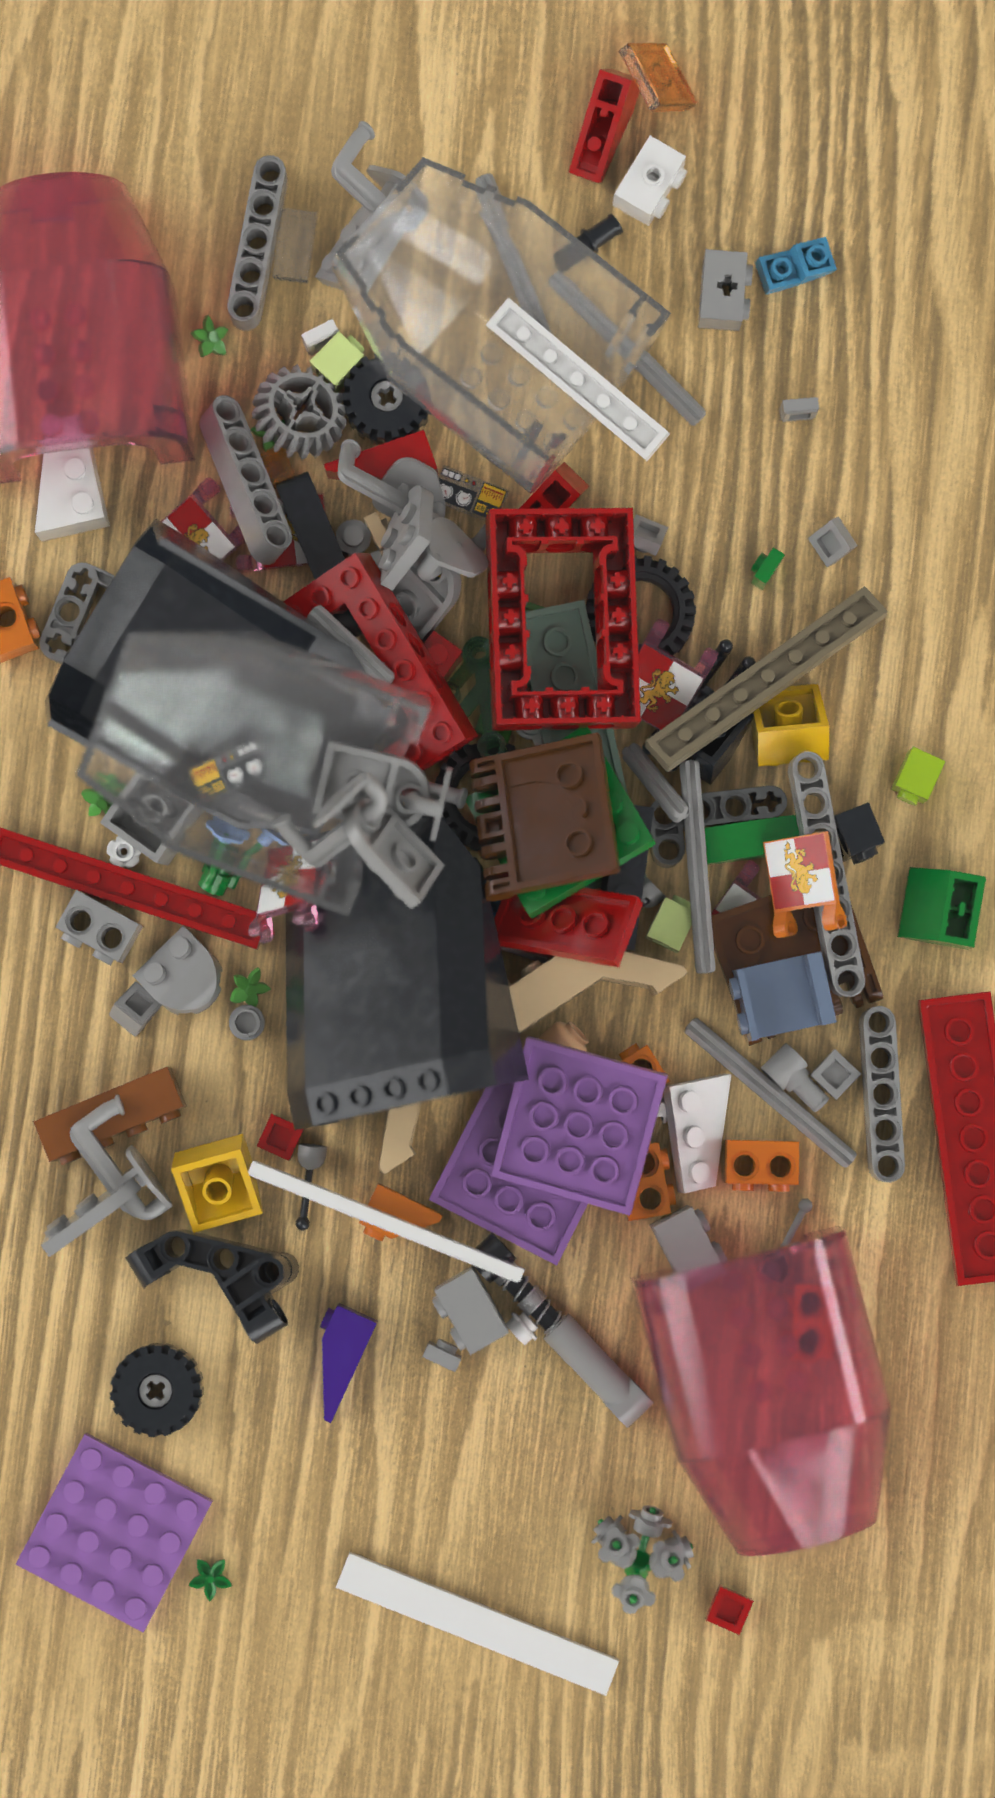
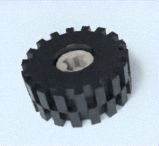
M389 351V356H382L381 352L374 353V358L368 360L367 356L361 359V365L358 368L355 365L350 370V378H346L344 383L343 403L347 406L344 408L352 429L358 431V435L361 438L365 439L367 437L372 444L378 445L379 442L386 443L420 431L421 426L425 427L432 407L431 389L427 376L423 375L422 368L417 363L413 365L411 358L404 355L401 359L397 357V352ZM391 390L394 392L393 398L396 402L394 404L388 402L385 406L381 405L379 393L383 392L386 394Z
M152 1343L144 1347L142 1346L127 1355L115 1369L117 1371L110 1383L112 1385L110 1401H114L115 1407L113 1410L116 1415L119 1414L123 1419L121 1423L125 1427H132L134 1433L139 1435L142 1433L148 1434V1437L170 1435L183 1428L199 1410L202 1403L201 1398L204 1395L202 1372L198 1371L196 1367L198 1364L194 1358L190 1359L186 1355L187 1352L182 1348L177 1349L173 1347L174 1345L167 1343L164 1345ZM151 1381L155 1384L164 1383L166 1387L162 1391L165 1395L163 1399H160L158 1396L153 1399L149 1397L148 1393L151 1388L148 1384Z

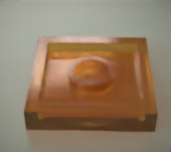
M628 43L619 50L650 112L689 111L698 104L667 43Z

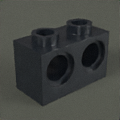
M869 802L834 816L843 862L852 859L855 865L879 854L877 848L884 844L885 841Z

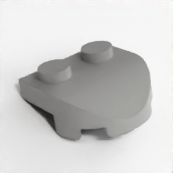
M182 926L133 977L168 1011L177 1015L179 1013L191 1012L198 1014L209 1008L218 998L221 992L219 983L222 967L216 957L186 927Z

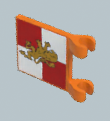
M828 831L763 842L775 913L773 921L775 937L783 938L797 934L798 927L791 913L792 910L824 906L822 924L825 930L845 928L847 918L839 900Z

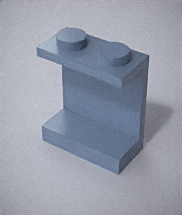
M821 952L733 970L734 978L729 979L730 991L733 1000L739 999L742 1013L737 1014L738 1027L741 1035L747 1034L748 1041L759 1040V1038L813 1026L837 1023Z

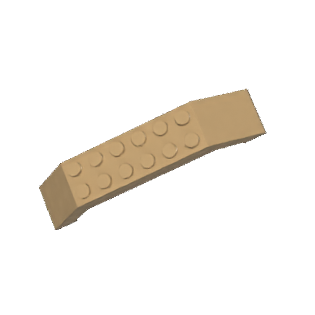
M629 952L624 953L619 968L552 956V959L543 965L539 960L533 962L520 971L522 979L513 985L508 980L518 1031L521 1034L599 981L646 988L655 996L684 977L688 972L683 965ZM422 1102L389 1109L379 1168L384 1175L416 1155L412 1148V1143Z

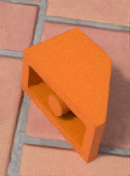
M380 1183L377 1185L368 1203V1206L423 1228L439 1223L443 1216L442 1213ZM362 1220L359 1222V1224L366 1226L363 1233L381 1242L385 1236L390 1239L399 1237L397 1234Z

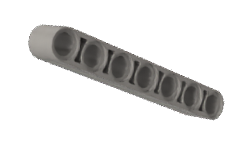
M803 752L795 756L788 765V778L799 836L812 834L815 830L828 831L839 900L847 918L845 928L827 931L823 928L822 924L824 906L813 907L823 962L830 990L840 997H853L863 990L865 975L825 765L818 754ZM800 760H808L813 764L814 774L811 778H804L798 773L797 765ZM807 795H814L820 799L821 809L817 814L809 813L805 809L804 800ZM837 935L844 937L848 943L847 951L841 956L836 955L831 948V942ZM845 970L849 971L855 979L854 986L849 991L842 990L838 984V977Z

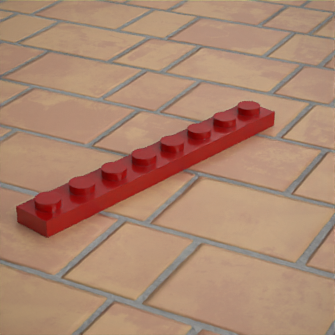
M0 827L1 866L256 950L259 948L269 918L268 915L262 917V913L258 914L256 911Z

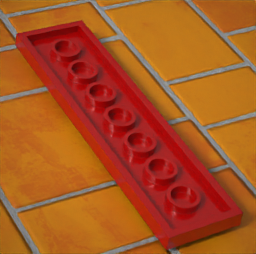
M991 991L918 1000L956 1286L995 1282V1020Z

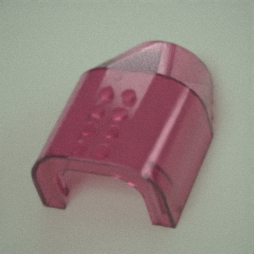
M86 172L39 174L17 179L0 186V484L21 481V474L13 463L22 458L44 453L102 446L138 445L148 447L155 452L160 464L194 461L195 453L176 290L127 186L115 178Z
M841 1226L803 1234L805 1240L710 1265L676 1272H668L662 1269L630 1277L674 1455L738 1555H772L825 1544L858 1533L872 1526L878 1519L891 1404L846 1228Z

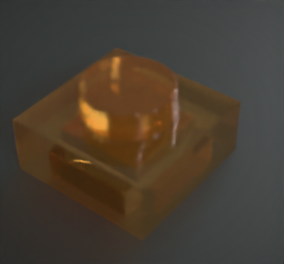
M281 447L277 452H274L273 448L260 454L274 490L277 489L276 484L296 476L284 448Z

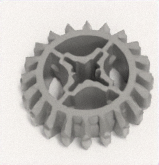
M298 364L293 366L291 372L283 366L277 374L270 373L266 378V382L260 383L257 389L258 394L253 399V406L255 408L252 412V418L259 420L255 426L256 431L266 432L263 437L264 443L275 442L274 452L279 451L281 447L286 449L287 458L292 457L294 452H298L301 460L306 459L309 452L316 458L320 456L322 450L326 452L331 450L334 445L333 442L336 443L341 438V430L345 428L347 419L344 418L346 415L344 407L347 406L341 404L343 393H334V385L332 383L327 384L324 381L325 377L323 374H319L318 377L313 375L312 366L307 368L305 373L301 372ZM315 401L319 404L322 411L316 406ZM306 405L302 414H299L297 419L294 420L293 418L296 415L297 410L300 411L302 406ZM276 413L283 417L285 424L279 419Z

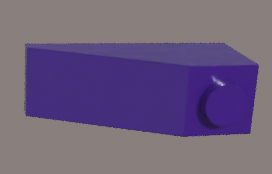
M341 1303L337 1305L335 1310L328 1308L320 1325V1328L325 1330L322 1337L324 1420L329 1423L332 1422L378 1322V1320Z

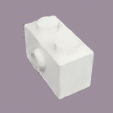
M650 135L614 193L613 206L647 226L650 225L654 216L660 219L670 202L666 198L672 187L678 189L687 174V170L683 169L686 156Z

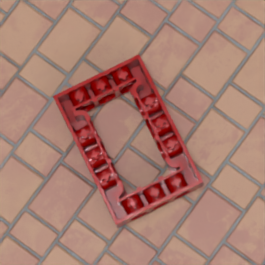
M633 508L489 509L485 518L486 557L488 559L487 589L492 731L568 730L586 727L589 729L635 728L641 722ZM526 553H593L597 690H589V687H582L580 690L553 691V687H546L544 691H527V683L531 677V666H527V641L530 638V630H526L525 607L529 602V596L525 594L524 571L527 567Z
M354 553L283 602L306 618L313 608L318 605L323 606L331 615L343 614L349 609L377 658L394 673L395 678L392 683L418 726L380 752L407 758L416 763L424 772L477 738L478 734L393 591L380 584L381 571L371 554Z

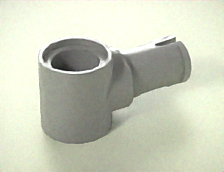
M787 1043L760 1068L782 1091L784 1089L788 1092L793 1091L813 1112L820 1110L829 1100V1097L808 1076L809 1071L806 1069L808 1066L806 1061Z

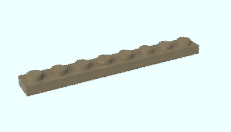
M864 586L647 739L645 747L668 773L885 619L888 611Z

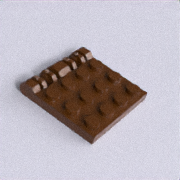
M598 732L478 758L469 762L470 777L474 779L472 781V791L484 793L498 789L499 793L498 796L475 801L474 804L475 812L482 814L476 817L478 841L481 845H487L481 848V859L495 860L507 856L506 864L484 869L483 879L488 881L484 884L486 900L499 901L509 899L516 894L621 873L602 738Z
M772 895L711 916L714 949L730 995L729 979L734 978L733 970L815 952L822 953L813 907L791 911L797 923L798 932L794 936L777 938L773 933L775 913ZM852 908L865 975L863 991L868 1003L871 1004L882 1000L883 993ZM840 935L835 936L831 942L832 951L836 955H843L848 949L846 939ZM845 970L839 975L838 984L847 983L848 991L854 986L855 979L849 971ZM830 990L835 1016L842 1014L843 1005L841 999ZM861 992L850 997L852 1004L856 1008L864 1006ZM739 999L733 1000L737 1014L742 1013ZM747 1034L744 1035L748 1046L763 1041L762 1038H759V1040L748 1041ZM772 1035V1036H768L767 1038H768V1039H771V1038H774V1037H776V1036H775V1035Z

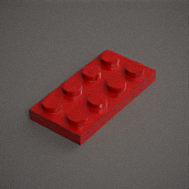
M582 888L532 919L516 894L509 899L501 901L494 920L501 947L619 968L643 902L638 896Z

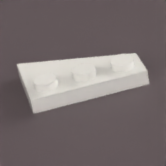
M724 1073L665 1086L664 1099L677 1192L685 1194L716 1186L732 1074Z

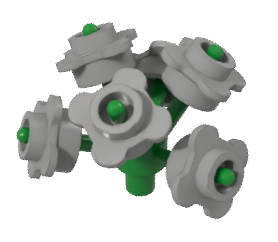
M650 1505L643 1506L642 1510L639 1511L630 1510L629 1513L630 1518L635 1519L634 1530L642 1535L641 1541L634 1533L624 1534L626 1529L620 1523V1520L623 1519L621 1515L615 1520L610 1515L604 1520L599 1519L598 1525L593 1529L597 1535L591 1542L595 1544L598 1541L603 1547L598 1552L600 1560L604 1563L611 1561L615 1566L624 1568L627 1575L621 1581V1584L616 1583L613 1586L612 1595L619 1598L623 1604V1611L628 1614H634L640 1607L645 1605L652 1606L655 1603L656 1596L653 1592L649 1591V1583L646 1580L650 1571L657 1578L671 1577L673 1581L677 1582L684 1577L682 1565L685 1564L687 1569H691L688 1559L694 1557L692 1551L693 1544L689 1543L686 1536L680 1538L676 1530L672 1531L673 1537L664 1540V1542H656L651 1555L646 1552L649 1537H660L663 1527L671 1528L672 1521L663 1517L661 1509Z

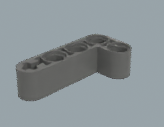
M776 786L702 793V803L709 812L708 817L704 820V828L779 817L787 807L786 794ZM767 795H770L772 801L778 802V805L774 807L772 812H769L768 806H759L753 810L755 815L750 814L752 804L763 802ZM749 796H753V802H752V803H751V800H750V797H749ZM729 799L739 800L744 807L743 814L740 816L729 815L725 809L726 801ZM657 801L651 805L654 811L661 807ZM653 813L651 835L656 845L650 849L653 861L658 866L671 868L676 866L685 854L684 819L679 823L672 821L664 825L656 821ZM663 842L673 843L678 850L677 857L672 860L662 858L658 851L659 845Z

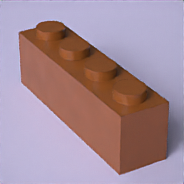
M164 1067L33 1121L49 1162L59 1160L60 1164L64 1165L81 1158L79 1150L70 1138L71 1127L103 1103L114 1099L117 1094L121 1097L125 1115H115L92 1131L104 1148L115 1144L112 1137L126 1132L127 1137L130 1138L147 1131L146 1123L158 1118L161 1124L180 1117L179 1110L187 1107L172 1068Z

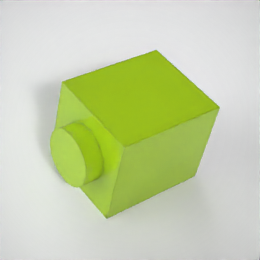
M912 747L905 756L891 790L898 792L897 798L908 804L916 806L918 802L925 803L928 801L946 761L916 747Z

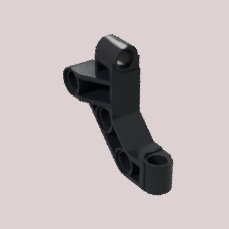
M179 1229L165 1233L126 1257L143 1289L180 1266L212 1273L239 1317L245 1332L255 1344L260 1343L288 1325L286 1315L272 1294L291 1283L299 1273L298 1262L289 1253H279L199 1232L193 1233L190 1230ZM176 1236L182 1238L185 1243V1251L181 1256L176 1255L172 1249V1242ZM225 1248L234 1255V1263L230 1268L223 1266L220 1261V1254ZM273 1263L279 1268L278 1278L273 1274Z

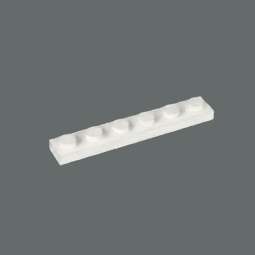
M509 297L486 324L491 331L644 460L648 461L670 435L665 428Z

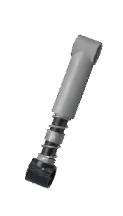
M492 1232L475 1248L516 1265L514 1262L516 1257ZM474 1266L489 1283L494 1281L498 1286H503L502 1291L507 1290L514 1297L513 1302H519L517 1306L527 1316L531 1315L536 1320L535 1325H540L545 1330L544 1334L546 1335L543 1339L603 1400V1403L627 1428L654 1403L600 1348L570 1314L561 1316V1311H556L550 1305L551 1299H546L545 1293L537 1285L532 1286L529 1283V1276H522L521 1281L516 1283Z

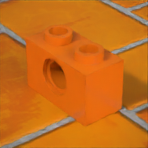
M10 577L0 580V618L5 612L13 611L16 612V620L9 627H2L0 625V663L39 649L36 639L41 637L35 618L28 619L24 606L29 604V600L23 585L17 586Z

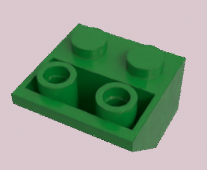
M909 867L897 937L964 950L974 948L986 877L952 870Z

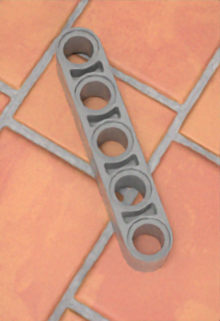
M274 155L261 157L254 167L228 297L227 309L231 321L237 329L242 331L255 329L262 318L288 186L284 163L279 157ZM268 171H276L280 174L272 182L265 181L262 178ZM263 204L273 207V210L267 215L257 214L256 209ZM255 238H263L267 241L266 245L260 249H253L249 246L250 242ZM249 271H255L260 274L259 279L253 283L244 282L242 278ZM242 305H250L254 308L249 316L240 317L236 314V310Z
M221 395L216 397L200 418V429L251 556L263 565H270L290 545L292 533L241 406L234 398Z
M876 1006L865 1010L859 1019L867 1162L869 1173L873 1178L890 1183L901 1178L905 1169L896 1020L892 1011L884 1006ZM874 1012L883 1015L886 1021L885 1028L880 1033L874 1032L869 1027V1017ZM876 1048L883 1049L888 1056L886 1066L881 1069L875 1067L871 1062V1054ZM879 1084H884L890 1090V1099L885 1104L877 1103L873 1097V1090ZM881 1120H887L892 1125V1135L887 1140L879 1139L875 1132L876 1125ZM883 1156L891 1157L895 1163V1169L889 1176H883L878 1171V1162Z

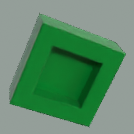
M774 547L768 556L761 553L751 568V571L755 573L751 583L763 591L782 562L785 554Z

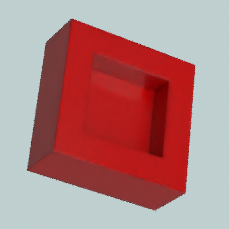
M271 1113L257 1147L290 1161L304 1129L294 1130L292 1122Z
M719 1584L705 1619L740 1635L754 1601L752 1598Z

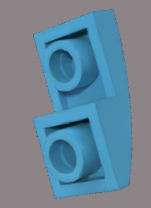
M826 237L795 244L790 250L762 256L754 262L765 295L813 281L837 270Z

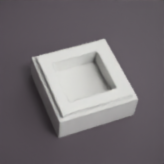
M333 319L301 334L303 344L309 355L319 352L338 332Z

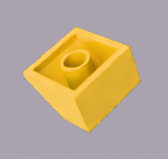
M818 684L789 686L752 712L754 718L751 722L758 767L789 764L795 756L803 752H814L822 760H829V722ZM800 760V761H799V763H801V762L811 763V762L808 761V760Z
M243 1133L174 1153L171 1170L193 1233L263 1213L257 1179L248 1173L252 1164V1158Z

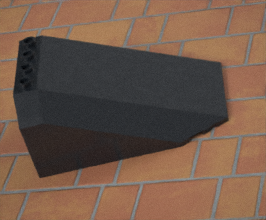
M158 519L152 522L132 546L62 661L45 699L48 726L237 832H249V830L272 831L273 834H280L277 828H273L272 822L281 815L291 814L292 823L303 835L317 836L324 826L323 824L315 829L312 822L318 815L313 813V808L329 740L372 750L393 717V714L349 646L185 535ZM255 742L257 750L238 757L237 749ZM259 753L267 773L229 789L221 769ZM233 754L234 758L229 759L228 755ZM222 757H226L225 763L221 762ZM214 759L227 791L203 801L190 769Z
M423 814L415 824L409 827L444 864V867L423 900L412 909L395 896L392 889L377 873L368 867L366 861L351 844L326 864L320 866L315 902L286 910L287 1096L294 1130L339 1122L338 1120L529 1080L491 901L486 900L484 884L486 880L483 879L484 869L478 859L473 857L460 841L461 837L454 828H451L446 823L443 814L436 841L430 840L435 817ZM330 831L319 833L317 836H307L306 838L310 843H313Z

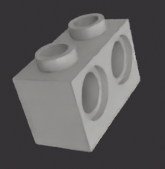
M76 890L55 928L64 932L61 939L79 949L82 943H85L95 949L92 956L111 966L113 960L123 964L143 926ZM81 912H87L91 917L90 926L84 931H77L74 927V918ZM112 929H119L122 934V941L116 948H108L105 944V935Z

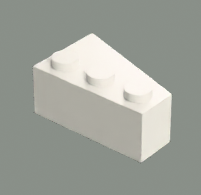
M79 415L48 422L35 534L42 542L109 527L110 524L89 429L83 416Z

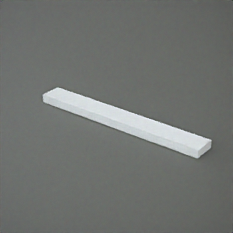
M252 1161L248 1171L252 1177L516 1283L521 1281L525 1271L523 1267L259 1161Z
M352 1552L348 1554L336 1588L605 1696L619 1663L618 1658Z

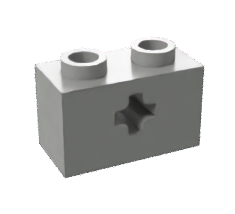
M705 249L702 265L698 328L740 331L742 321L749 320L750 299H745L744 295L745 286H751L753 265L747 264L748 252ZM723 285L729 286L730 296L723 295Z

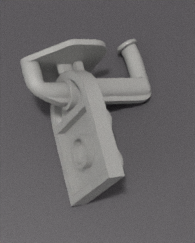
M365 121L359 122L358 128L349 137L331 168L333 178L362 207L357 211L350 223L343 228L339 240L332 251L323 259L321 268L315 275L324 285L364 296L402 234L414 230L429 210L427 194L404 174L396 170L369 165L366 171L382 187L380 191L352 165L364 144L375 137L374 130ZM401 201L412 207L409 212Z
M346 439L341 444L337 471L338 478L347 486L370 497L373 506L379 512L391 517L387 530L381 540L383 555L379 562V568L382 569L380 584L393 591L431 542L432 520L437 517L445 518L446 504L438 474L435 469L419 460L405 457L395 461L384 477L379 480L354 466L355 458L361 453V447L357 441Z
M444 517L433 519L431 542L394 588V595L423 643L457 602L461 592L460 574L472 578L483 573L488 567V559L483 553L486 548L485 524L476 536L470 539L453 521Z
M329 740L313 813L319 814L328 800L358 774L370 772L387 792V805L408 827L415 824L423 814L435 817L430 840L436 841L444 803H452L460 809L463 808L468 796V790L466 788L457 789L449 786L452 767H447L444 783L441 785L429 782L423 770L407 758ZM361 789L353 798L358 802L363 798L370 797ZM336 814L333 816V818L340 819Z
M370 772L358 774L339 789L324 805L312 822L315 829L323 825L335 814L343 822L313 845L292 823L291 814L281 815L272 822L273 828H277L292 848L308 864L314 867L323 866L352 844L357 853L366 861L368 867L377 873L392 889L395 896L401 899L410 909L423 900L444 867V864L387 805V792ZM363 789L370 798H363L357 802L353 797Z
M118 1094L115 1095L114 1099L103 1103L71 1127L70 1138L108 1191L98 1198L94 1193L76 1205L77 1209L74 1210L75 1214L67 1218L63 1214L47 1226L48 1229L44 1232L46 1236L41 1247L49 1257L119 1207L129 1215L141 1220H152L173 1207L158 1178L133 1145L127 1147L125 1152L133 1167L122 1173L92 1132L113 1116L118 1114L125 1115V1109ZM145 1185L157 1197L146 1206L136 1194Z

